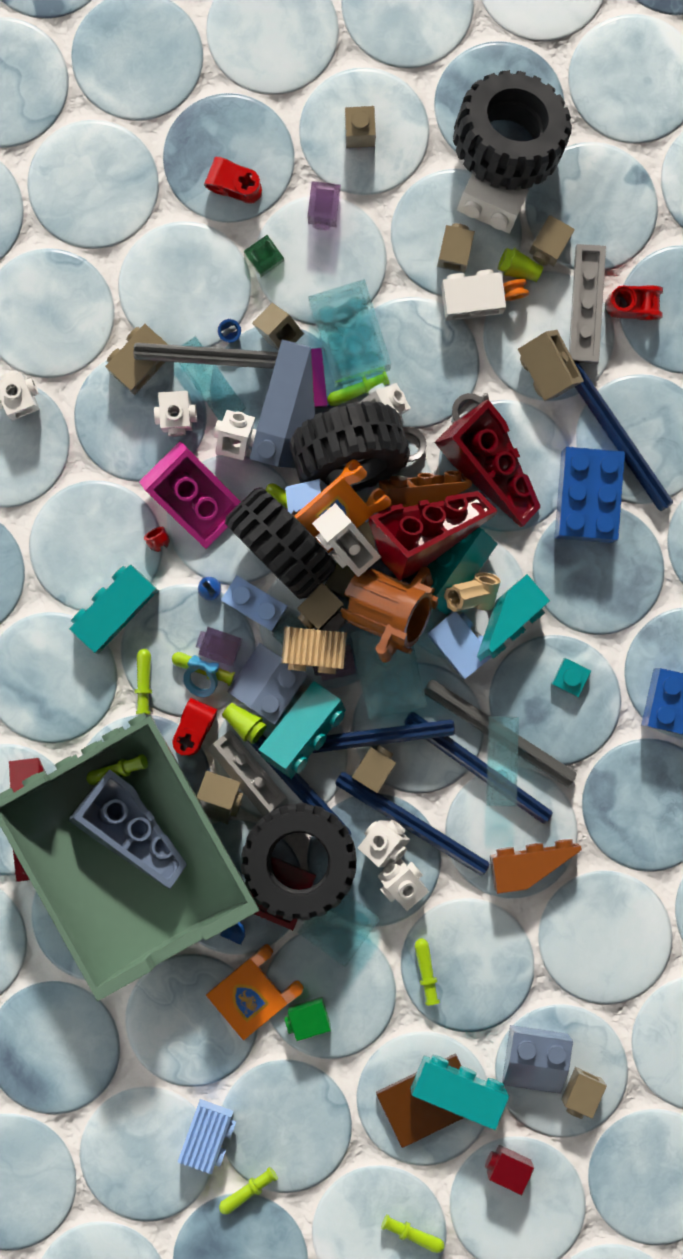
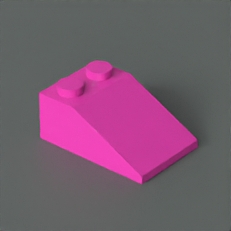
M181 441L139 481L144 490L205 549L228 528L225 524L226 516L241 502Z

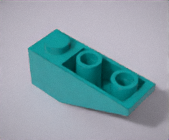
M528 574L496 600L477 654V658L480 661L489 655L494 659L507 648L504 642L508 638L514 641L526 631L523 625L528 620L533 624L545 614L542 608L550 600Z

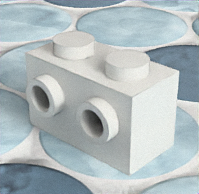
M472 172L457 211L510 234L529 190L521 189L520 186L516 190H506V186L496 188L490 186L491 182L486 180L480 181L475 177L476 173Z
M487 269L478 271L475 276L467 277L463 273H456L447 276V279L442 281L441 290L446 321L503 314L506 309L502 272L494 273V270Z
M336 503L312 523L320 532L316 536L317 540L327 551L333 548L335 551L331 555L342 568L348 565L358 577L381 558Z

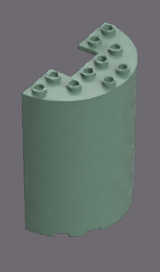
M145 713L128 721L131 727L124 730L123 726L103 735V741H96L81 749L83 755L79 758L75 754L56 763L55 767L57 770L48 775H46L45 771L36 773L23 780L22 784L24 787L16 792L10 788L0 793V827L97 1002L151 972L157 964L202 939L206 941L259 911V907L152 716L146 717ZM138 755H145L148 762L146 769L141 768L132 771L129 776L123 777L121 775L119 777L134 787L140 800L154 816L156 823L163 833L168 836L187 863V866L170 889L68 821L84 797L95 786L90 785L86 781V776L90 771L118 764V761L121 759L130 760L138 757Z

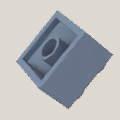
M259 643L227 692L275 725L308 675L303 671L288 670V664L281 663L282 657Z
M510 1025L502 1083L505 1086L561 1094L569 1073L573 1040L567 1033Z

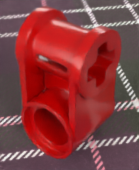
M214 157L204 183L208 190L249 204L255 203L260 199L263 190L256 171L235 164L228 159Z
M654 285L619 286L607 297L605 310L614 318L659 320L663 317V312L660 311V295L663 294V287ZM616 296L625 299L627 303L626 308H621L615 303Z
M189 699L172 741L173 748L177 753L184 756H192L198 753L207 733L212 727L218 709L196 699ZM190 734L194 746L193 748L187 747L184 751V745L180 743L182 737L187 738Z

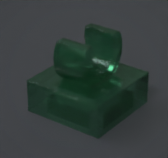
M268 235L244 250V255L260 277L284 262V257Z

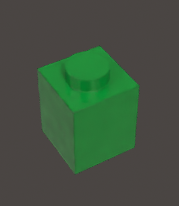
M323 997L290 1006L288 1008L289 1016L284 1017L288 1033H294L296 1041L331 1031V1023Z

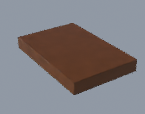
M456 1053L445 1058L449 1061V1066L456 1069L460 1068L461 1063ZM416 1073L376 1092L402 1148L464 1118L412 1096L410 1088Z

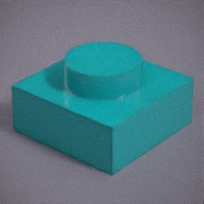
M563 658L551 684L579 697L591 670L567 658Z

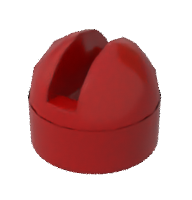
M164 527L154 528L144 536L148 547L155 552H161L160 547L163 545L165 548L169 546V535Z

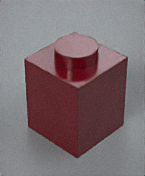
M498 1145L496 1152L491 1151L485 1163L490 1181L522 1196L534 1170L531 1159L502 1145Z

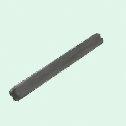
M135 343L133 356L136 360L274 369L278 352Z
M430 680L424 688L423 693L564 786L569 787L576 779L577 774L575 771L435 680Z

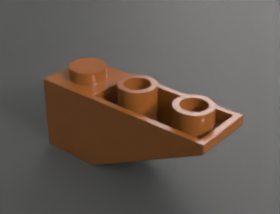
M455 470L445 471L444 475L419 473L417 477L413 478L395 475L391 476L389 480L379 481V488L391 499L390 506L402 504L403 507L418 505V501L428 500L429 503L444 501L446 496L460 494L472 486L471 480L462 475V472Z
M572 839L555 841V846L543 847V843L526 845V850L514 852V847L496 849L497 854L490 855L495 891L499 894L529 889L582 850L581 845L573 843Z

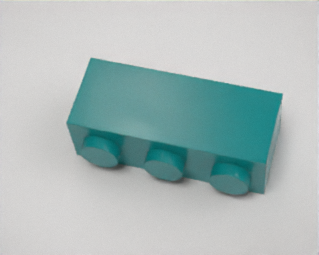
M477 528L428 565L433 578V584L430 587L436 589L431 594L438 597L436 609L447 616L452 610L447 607V602L444 598L446 588H450L455 584L472 581L475 574L480 571L498 545L482 528Z
M131 564L127 568L125 566L119 568L112 576L114 582L107 589L102 587L91 599L94 603L87 610L82 608L71 619V622L74 624L69 630L96 654H99L159 591Z
M313 681L258 749L264 760L290 779L296 773L303 771L308 763L309 756L314 750L320 749L325 743L328 732L332 727H337L342 722L345 716L344 712L346 711L342 700Z
M424 1055L410 1088L412 1096L496 1131L509 1099L508 1092L504 1089V1084L493 1078H488L487 1081L476 1077L477 1073L463 1066H460L459 1069L448 1065V1060L438 1055H432V1058Z

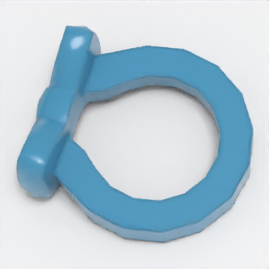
M196 655L192 656L187 663L189 668L184 673L183 682L190 693L195 696L209 697L218 686L216 673L219 670V663H207ZM197 669L206 671L211 682L210 688H198L192 682L191 674Z

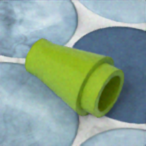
M506 248L500 258L497 269L502 271L505 276L537 282L543 271V266L537 264L516 248H513V250Z
M233 702L222 713V717L228 721L244 742L249 741L251 744H254L267 728V725L263 723V718L238 707Z

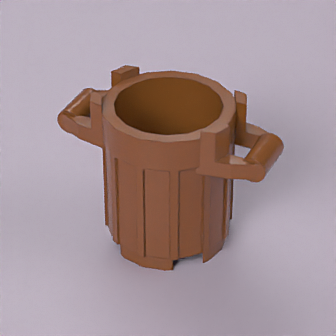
M421 567L411 584L374 569H367L359 577L355 574L349 582L344 595L350 597L348 610L341 608L342 617L348 623L381 637L379 644L376 646V652L381 662H389L396 650L411 654L413 651L411 647L422 635L428 623L431 610L436 609L438 597L431 594L436 589L430 587L433 584L430 569L428 567Z

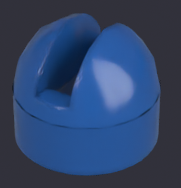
M225 319L218 326V335L224 342H235L241 335V327L237 321ZM235 325L236 331L223 336L221 331Z
M205 577L198 584V593L205 600H215L221 594V584L214 577ZM206 581L214 589L215 593L213 595H210L209 591L203 586Z
M238 922L222 931L220 936L242 945L245 938V928Z

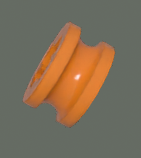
M516 279L503 283L505 301L518 300L529 295V290L524 288L527 284L526 279Z

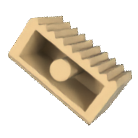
M285 627L281 663L288 664V670L306 671V666L318 667V673L336 674V669L344 668L347 633Z

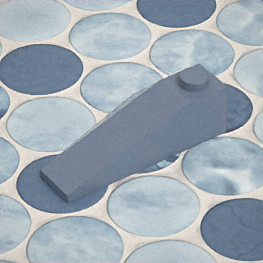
M282 339L249 459L277 467L296 468L290 449L292 435L298 427H302L303 422L313 419L315 415L311 347Z
M109 769L84 797L68 821L170 889L187 866V863L168 836L163 833L156 823L154 816L140 800L134 787Z

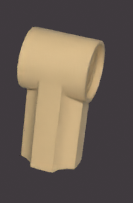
M478 572L475 574L474 580L446 588L444 598L447 602V607L454 612L473 607L480 610L493 609L501 582L500 578L491 573Z

